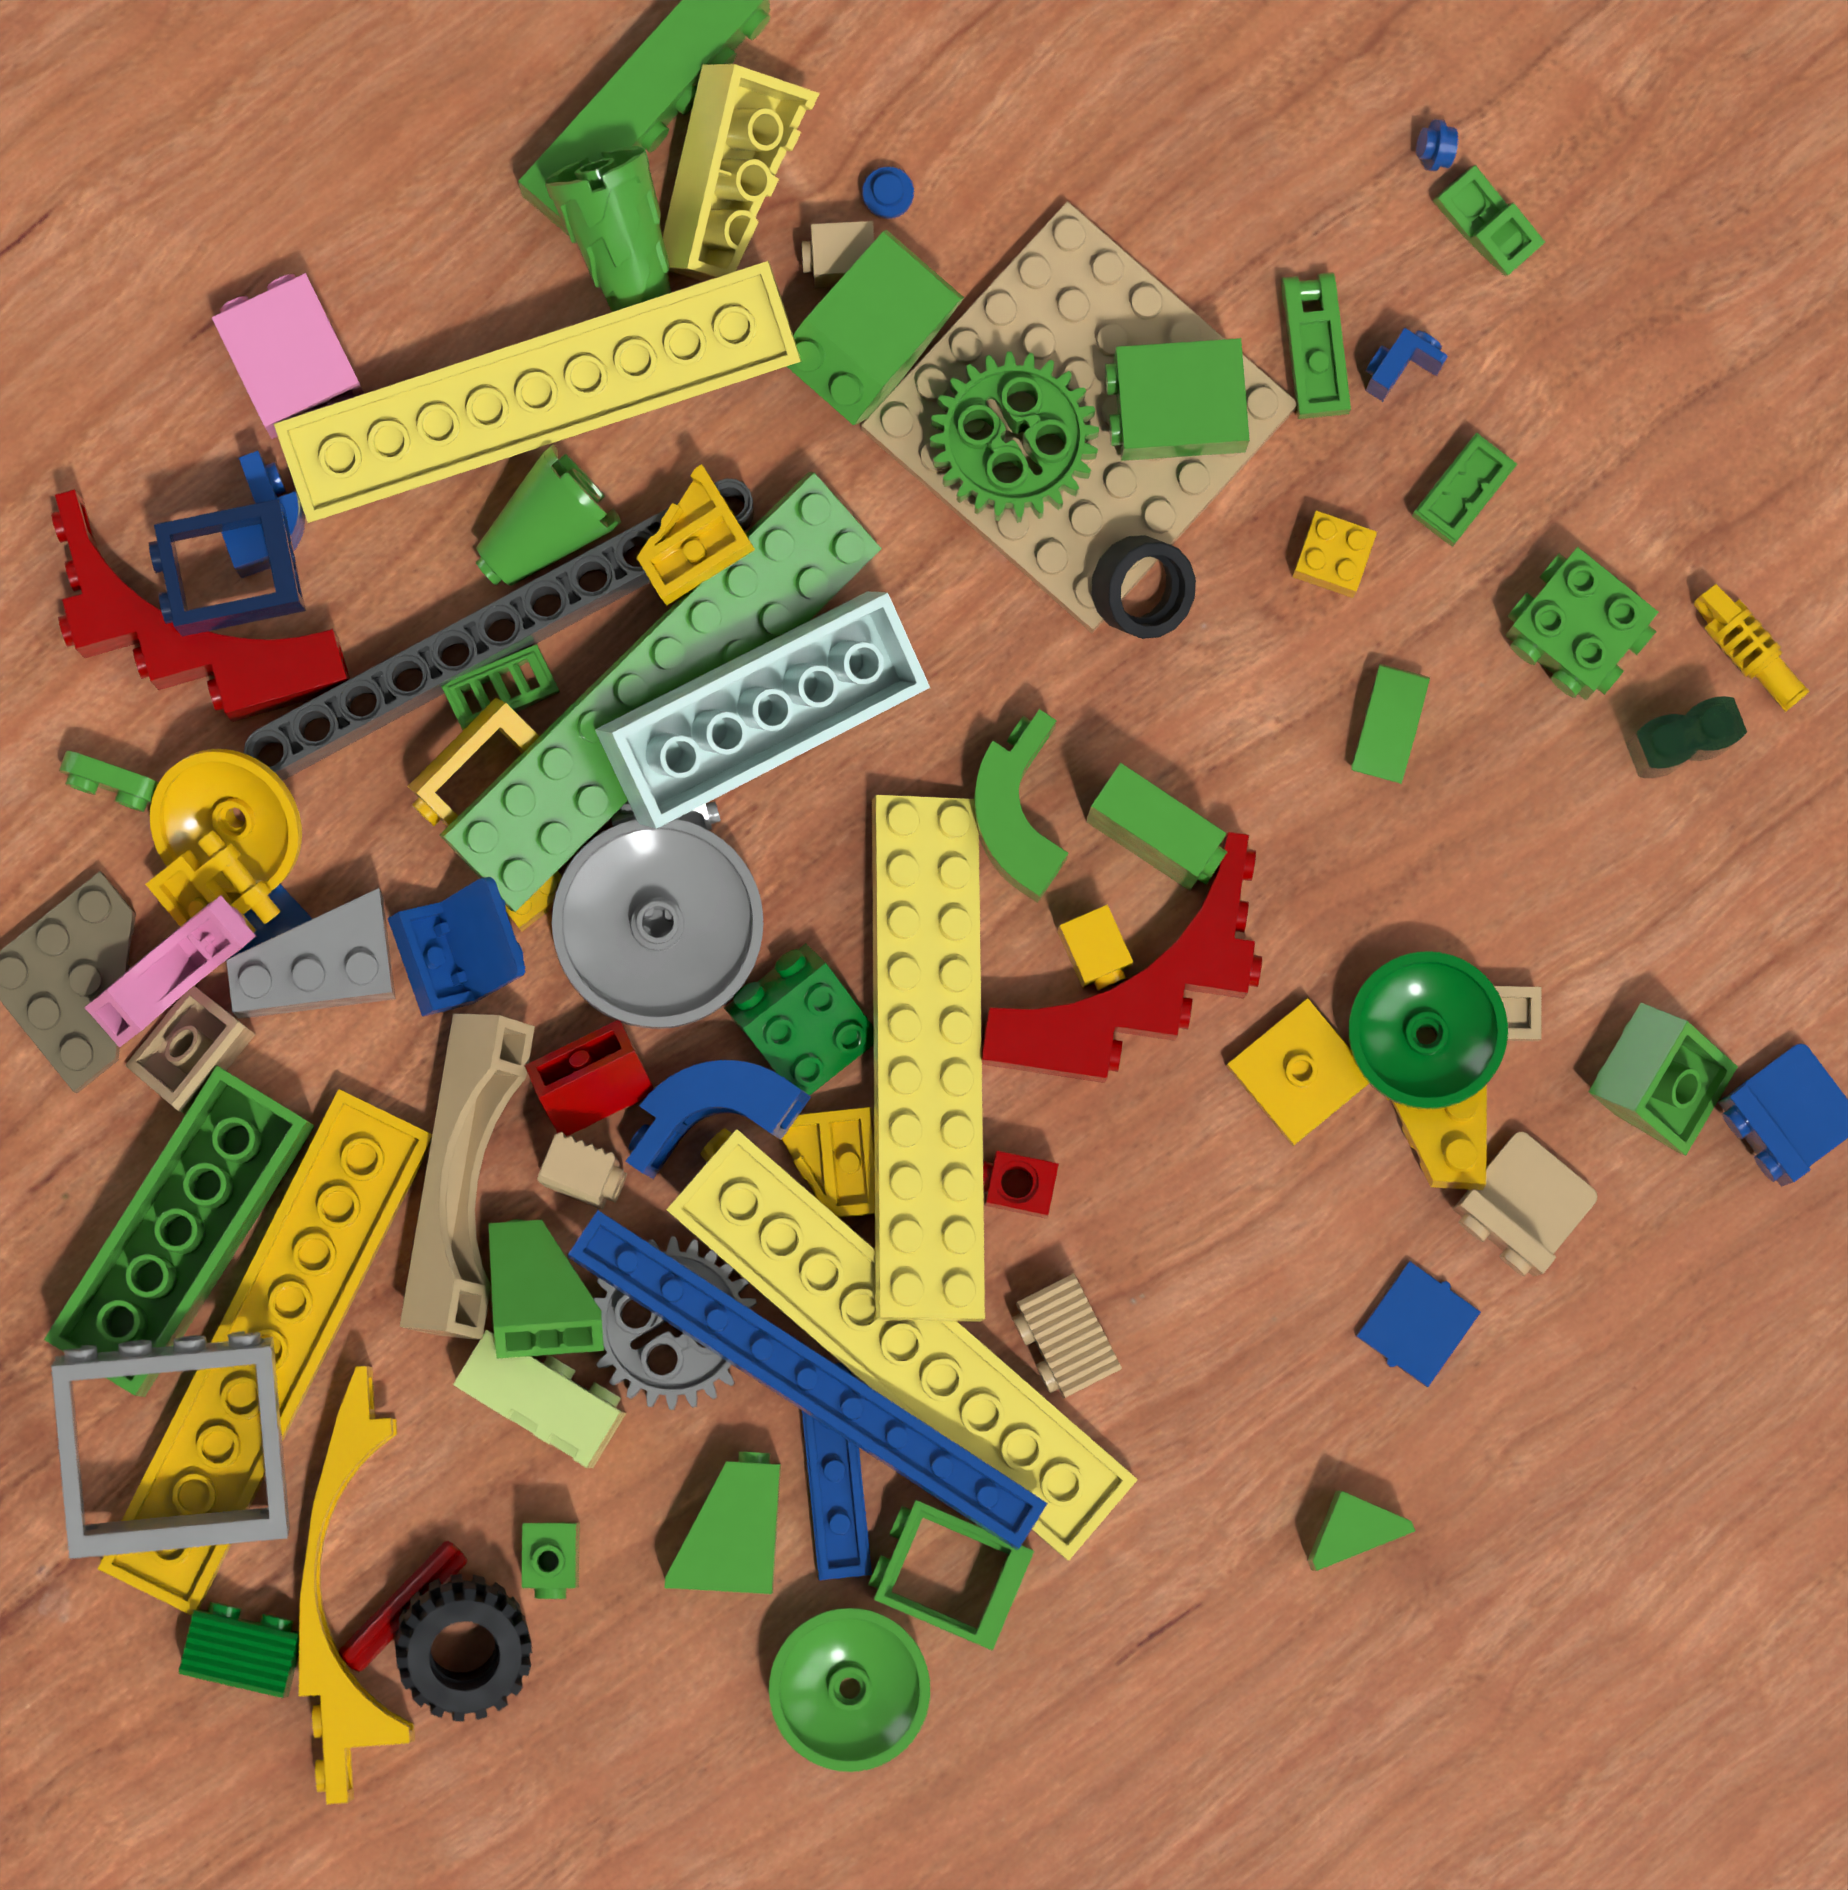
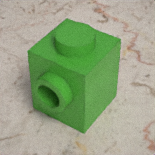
M522 1523V1588H534V1599H566V1588L579 1587L580 1523Z

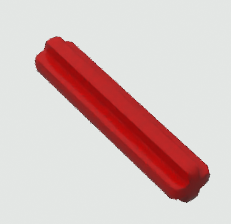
M443 1542L340 1648L339 1654L342 1660L357 1672L363 1671L395 1638V1631L399 1629V1617L403 1608L408 1610L411 1606L410 1598L418 1590L425 1594L429 1591L428 1583L439 1579L441 1585L449 1583L451 1581L450 1575H456L467 1564L468 1560L464 1553L452 1542Z

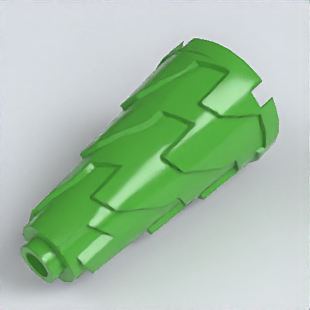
M629 146L601 152L603 159L590 162L589 157H586L561 168L545 180L548 194L554 201L571 242L578 245L595 287L601 288L612 312L672 293L667 274L669 271V260L659 226L661 212L649 169V160L645 148L639 146Z

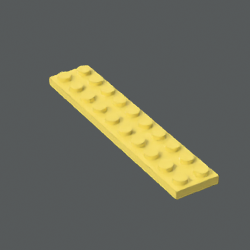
M766 261L275 423L274 427L306 520L310 523L801 362V358L770 262Z
M875 795L872 799L876 1320L980 1322L985 1319L979 830L976 823L975 799Z
M738 1129L732 1133L666 1209L863 1383L1047 1502V1506L1032 1530L1066 1560L1069 1561L1138 1480L957 1321L876 1320L875 1249Z

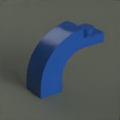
M717 1060L690 1066L660 1083L639 1105L653 1115L655 1120L651 1126L644 1124L636 1132L628 1147L632 1153L625 1162L642 1174L654 1179L692 1126L704 1118L722 1113L745 1116L782 1140L811 1096L774 1071L749 1062Z

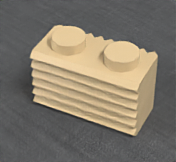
M561 1132L554 1136L537 1180L544 1187L603 1210L607 1200L616 1203L625 1183L627 1173L624 1172V1169L620 1168L621 1165L613 1152L607 1154L603 1148L597 1150L593 1144L587 1146L583 1140L577 1142L573 1136L567 1138Z
M1075 1274L1016 1303L1020 1313L1013 1316L1012 1320L1025 1345L1035 1341L1044 1361L1036 1364V1368L1049 1393L1059 1389L1062 1397L1066 1398L1122 1369Z

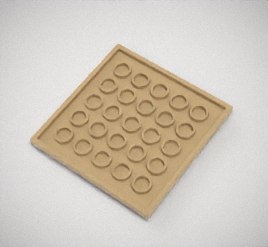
M1067 201L861 425V430L1080 624L1093 633L1104 621L1097 613L1091 596L1092 576L1099 558L1112 544L1128 536L1146 535L1173 545L1297 409V401L1243 355L1250 438L1245 453L1121 461L1120 445L1111 446L1109 432V415L1118 414L1116 395H1107L1105 382V364L1114 363L1116 347L1223 340L1225 338ZM1011 351L1016 365L1023 366L1028 354L1033 353L1035 360L1034 368L1041 370L1051 359L1054 361L1052 376L1056 379L1068 371L1071 372L1072 377L1067 389L1069 391L1082 387L1086 389L1084 399L1078 404L1079 407H1095L1094 417L1085 422L1084 425L1099 427L1098 438L1085 441V443L1098 449L1096 459L1081 460L1091 469L1089 479L1073 476V479L1079 486V493L1073 496L1062 490L1060 493L1063 506L1060 510L1052 506L1048 500L1043 502V518L1040 519L1037 518L1031 507L1024 508L1021 522H1016L1013 510L1008 508L1005 509L1000 521H996L994 518V506L987 504L979 514L974 513L976 497L973 495L959 503L956 499L961 486L958 482L946 487L942 484L943 477L950 470V467L935 468L933 464L934 457L945 450L930 447V437L944 432L931 425L932 415L947 414L938 406L939 396L945 395L955 398L949 387L950 380L955 378L965 384L968 383L966 366L969 364L974 366L980 373L985 372V359L988 355L994 359L998 367L1004 366L1006 354ZM1026 392L1013 393L1007 399L1009 406L1018 412L1029 411L1036 405L1034 398ZM993 399L987 400L988 407L997 414L1005 425L1004 442L1007 443L1014 440L1024 454L1031 471L1035 475H1040L1042 473L1041 468L1032 461L1023 449L1024 432L1013 433L1003 418L1001 409L996 401ZM980 419L969 421L964 426L965 433L974 440H983L992 434L991 426L986 421ZM1053 434L1043 435L1036 441L1038 449L1047 455H1055L1065 448L1063 441ZM1011 462L999 463L992 470L994 476L1003 483H1012L1021 476L1020 469ZM1145 557L1137 561L1130 568L1121 586V601L1158 562V559Z

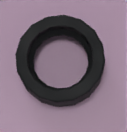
M1146 535L1128 536L1112 544L1099 558L1092 576L1091 596L1097 613L1109 626L1141 639L1159 638L1175 630L1188 616L1195 599L1196 577L1191 562L1179 548ZM1145 557H1153L1163 564L1166 573L1165 591L1160 602L1151 612L1141 617H1135L1124 610L1121 602V586L1126 573L1137 561Z

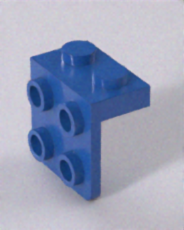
M492 877L480 878L439 903L400 911L387 918L422 1017L472 1005L525 974L522 948L516 941L506 913L505 901L501 898L497 884Z
M1797 1044L1791 1047L1718 1101L1725 1111L1722 1116L1728 1127L1738 1138L1746 1139L1757 1154L1754 1156L1758 1167L1772 1182L1777 1181L1781 1187L1796 1182L1811 1170L1809 1167L1848 1139V1099L1810 1048L1804 1044Z

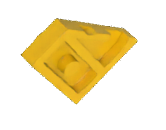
M702 464L696 467L690 475L693 482L678 505L671 504L661 519L659 531L648 539L636 557L666 606L755 550Z
M867 1107L798 1115L782 1138V1141L792 1155L793 1162L802 1177L808 1181L814 1191L815 1198L838 1218L875 1214L874 1109Z

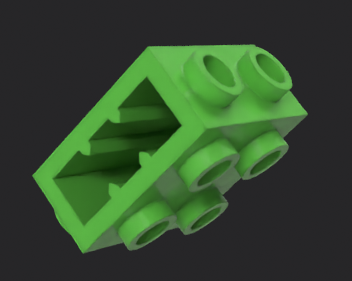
M1577 547L1568 559L1559 553L1539 577L1547 584L1536 598L1526 593L1507 616L1514 624L1505 636L1513 642L1510 647L1521 659L1531 665L1539 662L1554 674L1551 680L1562 692L1573 698L1580 695L1583 699L1587 700L1596 689L1605 695L1624 672L1617 663L1628 650L1638 655L1653 637L1656 630L1649 624L1659 612Z

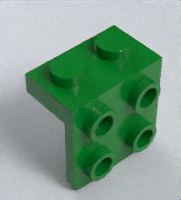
M806 943L799 949H793L782 955L776 962L774 969L759 981L743 986L735 994L733 1001L724 1007L737 1026L751 1039L773 1070L808 1095L814 1093L874 1045V1027L827 963Z

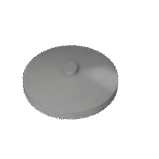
M636 819L618 824L599 834L573 858L563 874L556 891L552 912V935L555 951L565 976L579 995L602 1014L614 1020H620L627 1025L650 1029L674 1028L697 1022L711 1015L731 1000L741 989L749 977L760 951L763 936V909L760 894L750 870L736 851L723 839L699 825L675 819L657 829L640 825Z

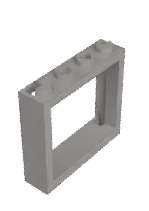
M245 1331L228 1334V1341L206 1343V1336L193 1335L174 1339V1346L152 1348L151 1341L137 1340L119 1344V1351L97 1353V1347L94 1345H82L78 1349L64 1350V1356L55 1358L51 1368L69 1559L288 1538L290 1522L273 1337L261 1338L260 1332L245 1333ZM256 1364L268 1508L85 1525L72 1381Z

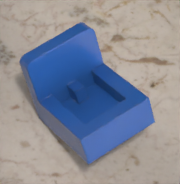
M1404 328L1392 348L1389 350L1382 345L1365 371L1373 376L1366 392L1383 402L1410 360L1437 376L1448 356L1441 351L1442 345L1431 335L1423 331H1416L1414 334Z

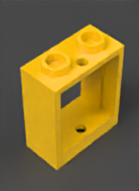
M495 698L407 786L418 797L411 805L431 825L435 826L441 820L448 827L458 817L435 792L497 730L521 753L539 737L506 702Z

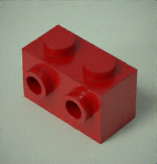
M616 1020L524 1065L537 1096L556 1132H563L566 1137L626 1107L634 1105L646 1098L654 1090L646 1070L620 1020Z

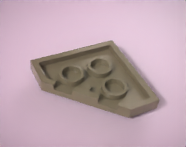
M98 872L0 951V1001L75 1093H79L119 1060L120 1047L117 1046L84 1008L130 968L128 961L131 936L134 935L136 913L102 872Z

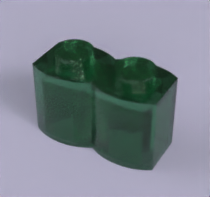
M1721 696L1698 703L1685 715L1669 714L1647 722L1626 742V746L1638 776L1641 778H1658L1674 772L1688 760L1703 761L1723 754L1747 733L1735 699L1733 697Z

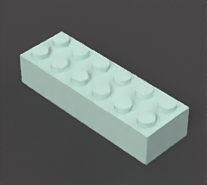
M867 591L595 729L638 823L657 829L929 689L930 686L889 594L886 592Z

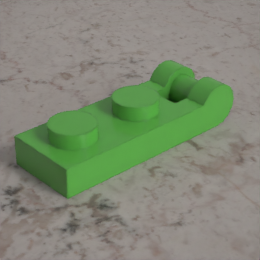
M1334 273L1318 274L1317 279L1299 281L1298 276L1284 277L1281 280L1282 299L1286 314L1298 419L1349 414L1351 404ZM1319 300L1321 311L1303 312L1302 301Z

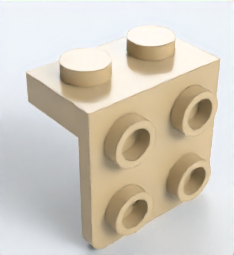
M1518 1132L1509 1139L1486 1167V1186L1484 1190L1468 1189L1453 1207V1210L1462 1217L1459 1220V1224L1468 1233L1481 1242L1488 1238L1503 1251L1500 1258L1509 1267L1522 1276L1529 1272L1535 1277L1544 1274L1557 1258L1553 1254L1596 1203L1597 1193L1595 1189L1525 1132Z

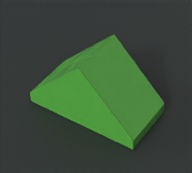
M1336 1491L1307 1561L1311 1570L1318 1571L1415 1532L1412 1521L1343 1491Z

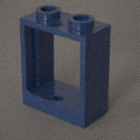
M279 499L154 525L157 541L149 542L151 561L155 573L163 572L167 589L166 592L159 593L161 612L165 623H173L175 629L182 637L306 611L287 514ZM262 524L276 592L188 610L175 541Z

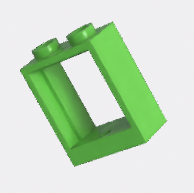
M915 1500L912 1509L901 1506L889 1534L899 1539L892 1557L889 1559L882 1555L880 1556L868 1584L878 1589L874 1600L993 1651L1034 1550L1022 1545L1018 1550H1015L985 1529ZM922 1518L1008 1554L977 1628L892 1592Z

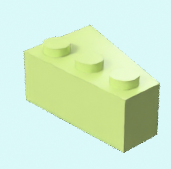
M489 1330L485 1331L482 1340L477 1344L453 1384L505 1418L532 1432L534 1436L542 1441L550 1443L573 1457V1460L586 1468H594L626 1415L625 1412L616 1407L621 1400L619 1396L595 1382L589 1390L575 1383L571 1378L576 1370L551 1355L547 1356L544 1363L533 1356L496 1359L494 1333Z

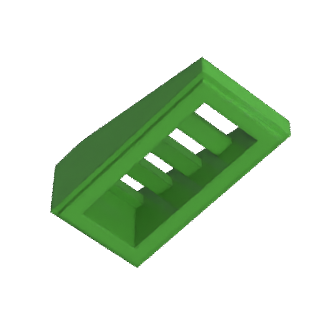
M537 644L475 669L441 686L462 730L482 712L472 714L463 694L473 690L482 710H484L490 704V701L482 684L488 681H492L500 700L506 702L516 713L560 692ZM528 662L540 687L530 690L520 669V666ZM509 671L521 695L511 698L501 678V675Z

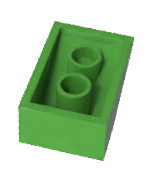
M885 230L811 311L793 334L801 362L786 367L854 426L867 419L898 386L964 297L888 230Z

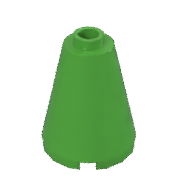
M551 445L538 458L477 545L476 549L481 557L476 561V564L482 573L495 585L504 581L507 585L512 586L613 531L621 523V519L614 508L606 513L599 506L598 502L605 497L604 494L569 456L564 454L558 459V449L555 445Z

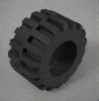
M462 1574L450 1575L451 1582L441 1585L440 1580L437 1579L428 1583L429 1591L422 1594L418 1590L410 1598V1608L408 1610L403 1608L399 1617V1629L395 1631L397 1669L399 1668L400 1680L405 1690L410 1689L412 1692V1700L420 1707L424 1704L430 1706V1714L442 1718L443 1713L448 1712L452 1713L453 1721L465 1722V1714L475 1713L476 1720L488 1717L486 1709L495 1706L498 1712L508 1705L507 1697L510 1693L515 1696L519 1694L523 1688L522 1678L524 1675L528 1676L530 1672L532 1643L526 1618L521 1612L520 1605L514 1597L509 1598L506 1595L504 1587L496 1582L493 1586L487 1585L485 1577L473 1575L472 1581H463ZM458 1622L477 1623L488 1629L495 1639V1648L491 1657L482 1666L469 1672L449 1671L437 1664L431 1654V1645L436 1636L446 1627Z

